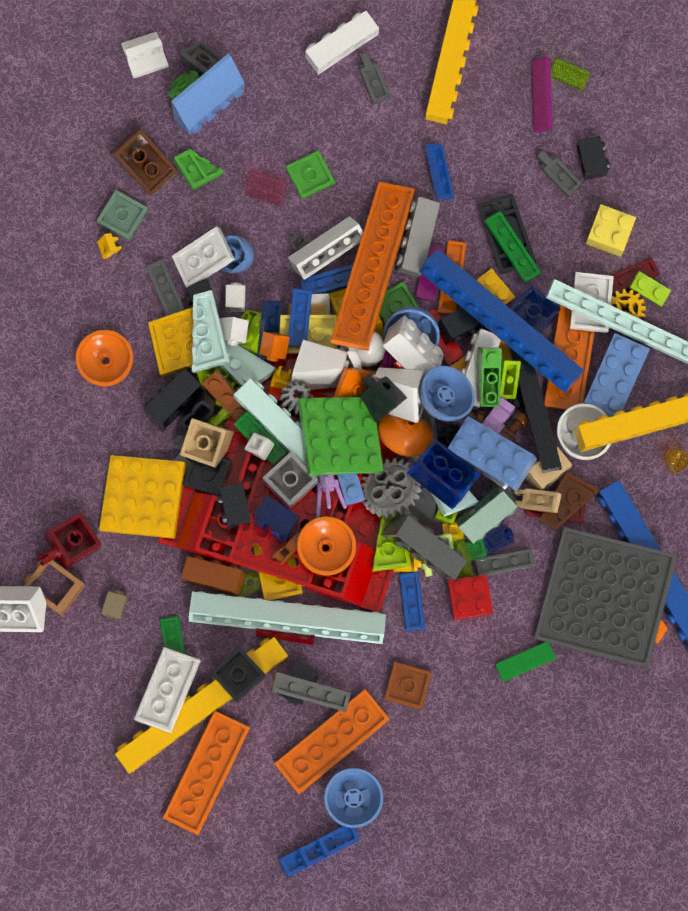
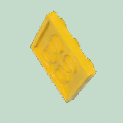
M193 307L148 322L159 372L162 377L192 367Z

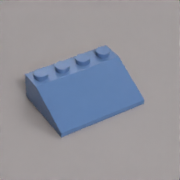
M229 53L171 101L174 120L188 135L197 133L202 128L204 122L213 120L217 111L226 109L230 105L229 101L234 97L239 98L244 93V81Z

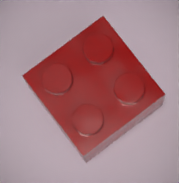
M487 574L448 580L447 587L453 621L493 614Z

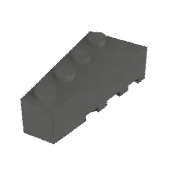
M413 515L392 517L381 534L382 537L385 539L391 537L396 541L395 545L397 547L411 551V556L416 560L426 561L428 568L446 580H455L467 562L462 557L463 554L460 551L450 548L446 540L440 537L437 538L433 534V530L426 526L423 527Z

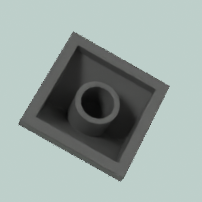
M200 41L182 50L180 53L181 63L191 71H196L200 76L222 59Z

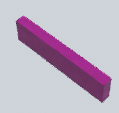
M547 56L532 61L534 132L537 133L552 129L550 57Z

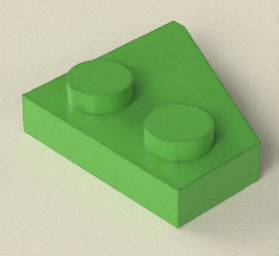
M191 149L175 156L173 159L192 190L224 174L223 169H218L211 165L210 161L198 156Z

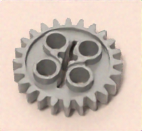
M396 458L393 459L392 463L386 459L381 473H367L368 477H362L365 483L360 484L365 501L362 502L367 510L369 509L372 514L376 513L378 517L383 514L385 518H388L389 514L395 518L397 512L402 516L403 509L410 511L408 506H415L413 499H419L417 493L422 492L419 487L422 485L421 477L415 467H412L409 462L405 463L403 459L398 463Z

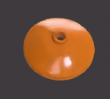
M99 330L86 336L79 344L76 352V365L82 377L89 383L101 387L113 386L124 380L131 371L133 351L129 342L119 333L110 330ZM108 358L109 363L103 364L102 360Z
M388 414L378 421L377 430L380 439L390 450L397 454L408 457L420 456L429 450L433 442L432 429L422 416L419 422H412Z
M319 517L307 523L301 530L297 541V551L301 562L313 573L324 576L335 575L345 570L352 562L356 552V540L352 530L343 521L334 517ZM328 545L329 550L323 551L322 546Z

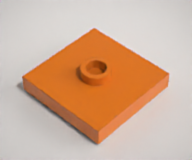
M344 367L333 398L361 397V394L368 389L362 382V379L369 373L373 376L376 372Z

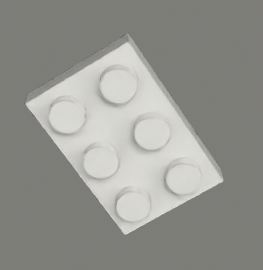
M217 226L172 255L186 288L202 282L235 260L221 229Z
M576 272L574 288L611 305L614 276ZM571 310L570 329L608 333L609 327Z

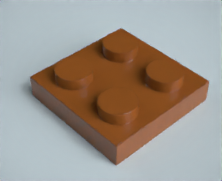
M394 662L384 700L422 710L432 672Z

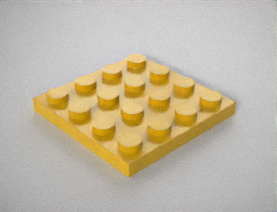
M111 455L99 530L101 532L175 539L186 463Z

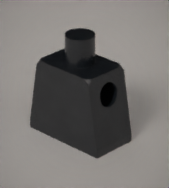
M369 373L362 379V382L368 389L361 394V399L375 422L384 418L407 399L406 395L386 376L376 381L372 374Z

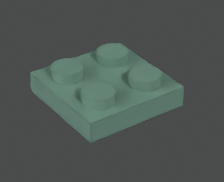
M115 190L96 222L130 241L148 212V207Z

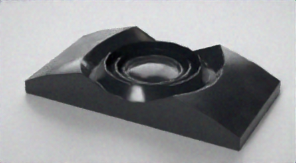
M513 193L477 204L480 219L500 275L514 271L515 268L484 223L485 219L499 211L502 212L536 264L537 262Z

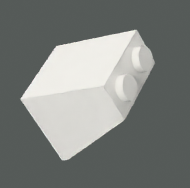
M303 340L293 370L291 384L298 381L301 386L305 382L304 388H311V390L337 388L344 367L349 365V360H346L347 352Z
M378 367L376 374H373L375 380L379 381L384 376L388 377L407 397L389 415L412 422H419L424 408L420 399V386L424 378V370Z

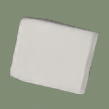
M312 294L311 315H330V294Z
M253 433L244 449L266 460L274 443L264 436Z

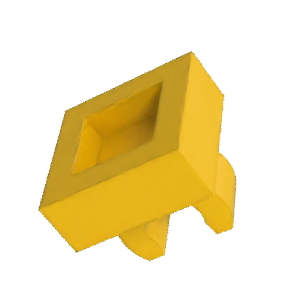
M111 233L104 234L97 241L103 259L111 257L122 248L121 246L116 247L114 242L118 240V237H112Z
M279 366L275 370L270 386L279 389L286 388L287 383H291L292 369L286 372L282 370V366Z
M454 522V524H442L443 534L451 533L453 542L464 541L463 532L458 528L457 522Z

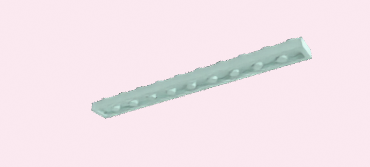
M554 279L546 295L547 299L688 364V341Z

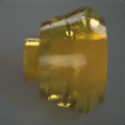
M674 448L665 454V464L671 473H680L687 467L688 452L686 450Z

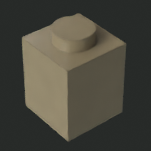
M119 590L108 591L101 614L121 621L128 601L127 596H124L125 593Z

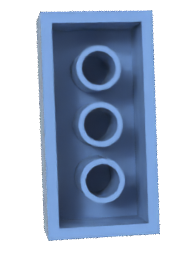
M615 333L583 404H591L600 408L608 417H612L614 413L622 411L650 348Z
M467 416L448 447V450L453 455L516 492L537 460L534 454Z

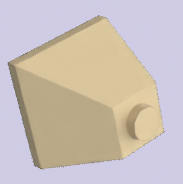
M192 418L180 455L216 467L227 452L234 431Z

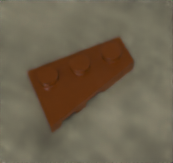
M567 471L555 491L562 494L558 513L544 511L538 522L556 531L600 490Z

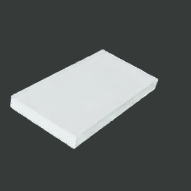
M163 647L134 720L172 733L201 662L200 659Z

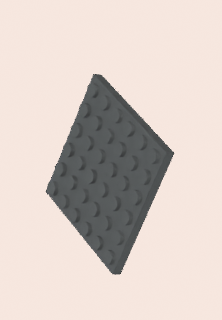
M564 527L534 639L648 669L678 555Z

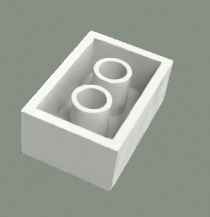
M404 315L388 328L383 347L405 369L424 370L425 376L434 367L441 366L444 356L442 350L430 341L427 334L422 333L417 328L413 320L408 319Z

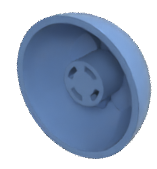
M414 306L401 308L395 311L385 323L383 330L384 340L388 328L405 315L408 319L415 322L417 328L422 333L427 334L435 346L439 344L440 330L438 323L428 311Z
M434 367L424 376L420 386V399L423 407L431 416L438 420H459L469 414L474 406L475 394L470 381L462 372L453 367Z
M358 768L345 769L334 775L329 781L324 795L325 806L331 818L340 825L349 828L363 827L371 823L380 813L383 805V791L380 783L371 773Z

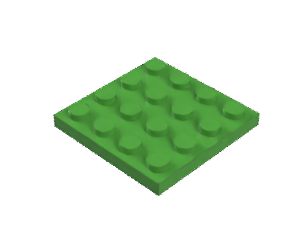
M361 397L300 398L298 400L308 475L381 473L383 471L377 423L374 421Z

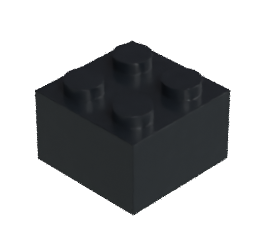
M240 646L210 672L211 676L237 704L266 678V674Z

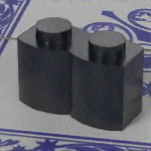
M206 388L201 390L195 400L185 407L181 425L187 430L192 418L203 421L209 418L214 411L216 399Z

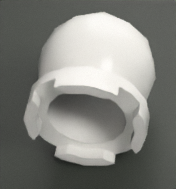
M375 331L369 351L340 345L341 347L338 348V350L347 352L346 360H349V366L356 369H362V366L371 367L376 365L383 359L386 351L383 347V338Z

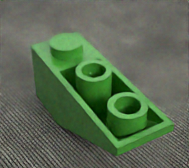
M478 347L477 373L481 407L500 406L502 349L497 347Z

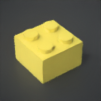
M601 204L586 244L621 257L636 217Z

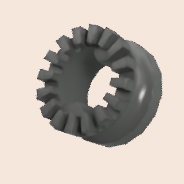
M296 233L290 239V246L294 251H298L307 245V239L303 234ZM300 238L303 240L301 247L294 246L295 239Z

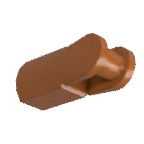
M295 532L272 557L281 562V566L297 550L298 532ZM284 549L289 552L287 556L281 553Z

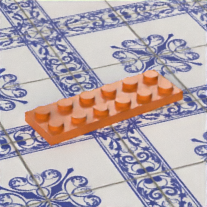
M560 305L554 345L579 365L584 372L566 393L548 379L544 403L546 408L566 411L568 408L577 404H583L594 332L570 329L571 309Z
M365 689L348 703L346 712L341 710L336 712L274 763V765L295 791L301 794L390 719Z
M214 711L163 819L199 836L250 727Z

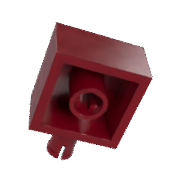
M79 513L47 532L45 539L51 548L38 554L37 559L38 561L41 560L40 564L44 566L53 559L58 558L66 570L97 552L102 544L82 513Z

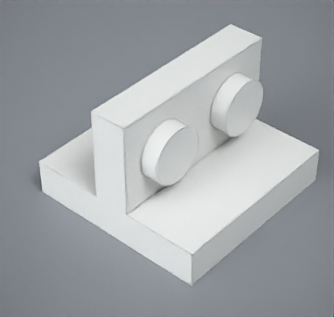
M157 32L121 43L133 78L169 67Z

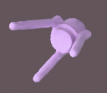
M320 475L319 483L317 484L316 518L320 517L322 491L326 494L328 509L331 508L330 492L334 491V488L343 508H347L339 482L334 479V475Z

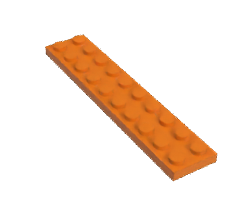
M384 182L378 183L331 337V343L369 351L410 213L411 202L415 196L414 188Z

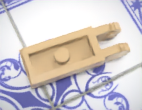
M518 489L517 492H513L517 496H523L522 501L515 500L520 508L558 513L562 495L560 493L533 489Z

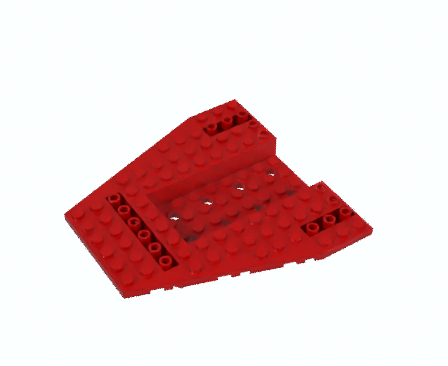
M287 354L286 359L278 358V362L272 361L271 365L276 369L282 366V370L286 372L292 369L293 373L298 354ZM272 375L261 383L264 387L263 391L267 395L271 394L278 403L276 404L281 409L285 408L288 410V406L282 407L284 402L280 400L282 389L270 386L273 378ZM337 388L311 390L309 394L313 395V398H333ZM292 409L289 412L291 414L290 418L294 422L298 421L301 424L300 414H295ZM231 416L223 426V428L234 431L229 448L223 458L232 461L224 487L243 483L251 524L228 529V525L223 524L221 513L225 511L223 505H219L217 496L183 486L175 539L160 537L158 543L210 560H218L229 566L230 564H236L304 586L306 591L371 612L380 613L394 570L372 572L380 517L376 513L372 514L369 509L367 510L363 502L348 505L344 509L335 488L334 491L330 492L331 508L328 509L326 494L322 491L320 517H334L343 521L349 526L355 536L356 552L352 562L345 570L338 574L329 576L319 575L304 566L296 550L291 557H296L299 560V565L294 568L290 567L287 560L281 566V562L272 557L295 532L300 534L302 530L300 523L302 521L310 522L316 519L317 494L311 489L289 510L263 483V477L275 466L267 459L263 460L244 449L249 441L233 425L236 421ZM379 437L382 464H385L386 459L392 463L393 459L396 458V453L390 450ZM367 473L357 474L360 484L365 483L362 477L369 476ZM334 474V479L338 480L337 475ZM265 509H272L274 516L267 519L263 516V511ZM254 545L262 548L260 555L256 556L251 553V548ZM323 545V551H328L329 546ZM286 549L281 552L284 556L289 554Z

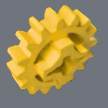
M623 289L622 294L616 291V297L612 296L611 306H615L619 310L629 308V312H624L639 319L645 318V314L642 312L646 311V306H641L645 302L644 299L639 300V293L634 296L633 290L626 293V290ZM636 304L638 306L637 314L635 313V311H633V309L636 307Z

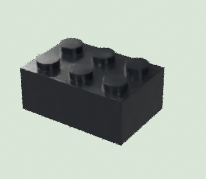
M186 369L175 373L172 377L173 381L169 385H163L158 391L159 394L155 398H150L144 405L146 417L161 432L185 410V407L190 402L195 400L197 394L202 390L201 384Z

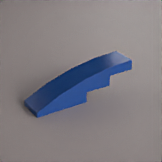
M343 826L280 858L278 861L286 878L359 841L360 838L355 828Z

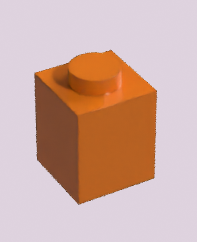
M263 331L260 354L267 356L266 360L278 362V358L286 359L290 336Z

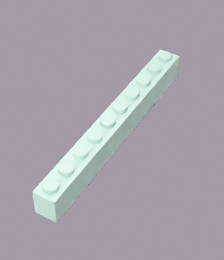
M203 591L192 592L189 610V622L248 629H269L291 634L315 635L317 637L377 644L383 643L386 614L379 612H362L357 609L345 610L339 607L328 608L321 605L311 606L303 605L302 603H285L280 600L268 601L262 598L251 599L243 596L234 597L226 596L225 594H209Z

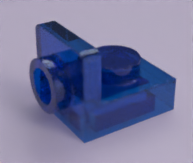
M506 525L487 533L482 539L490 554L515 542L512 530Z

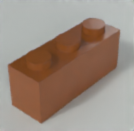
M194 555V558L187 556L181 579L189 584L240 596L246 574L241 570L240 566L230 564V567L224 566L221 561L212 560V562L205 561L204 557Z

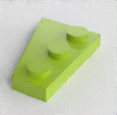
M383 514L380 517L372 572L411 566L409 552L395 545L396 541L391 537L385 539L381 536L393 517L391 514H389L388 518H385Z

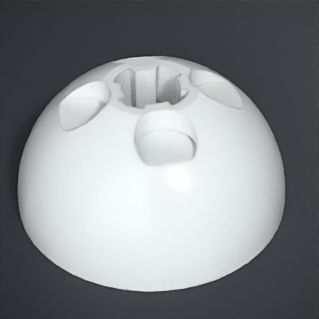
M577 404L568 408L560 417L557 425V439L562 449L571 457L579 460H591L603 455L611 444L580 452L573 430L582 421L589 420L594 422L596 418L607 414L591 404Z

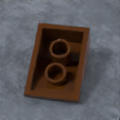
M135 128L109 152L116 162L150 196L178 171L140 128Z

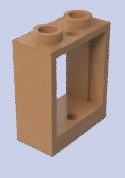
M40 560L36 565L37 569L33 575L30 573L24 580V586H33L48 565H51L74 582V585L57 606L45 598L46 605L60 616H63L84 589L85 584L52 560L42 566L40 564L42 561Z

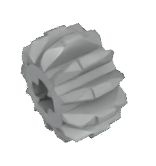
M295 381L294 384L287 383L286 388L283 387L281 390L280 400L284 401L282 407L288 406V412H291L293 409L295 414H298L299 398H313V395L309 394L311 388L305 389V382L301 386L298 381Z

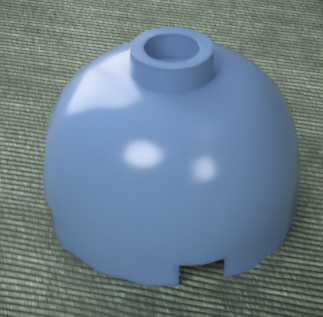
M228 235L225 239L235 260L221 269L229 273H242L253 263V246L243 237Z

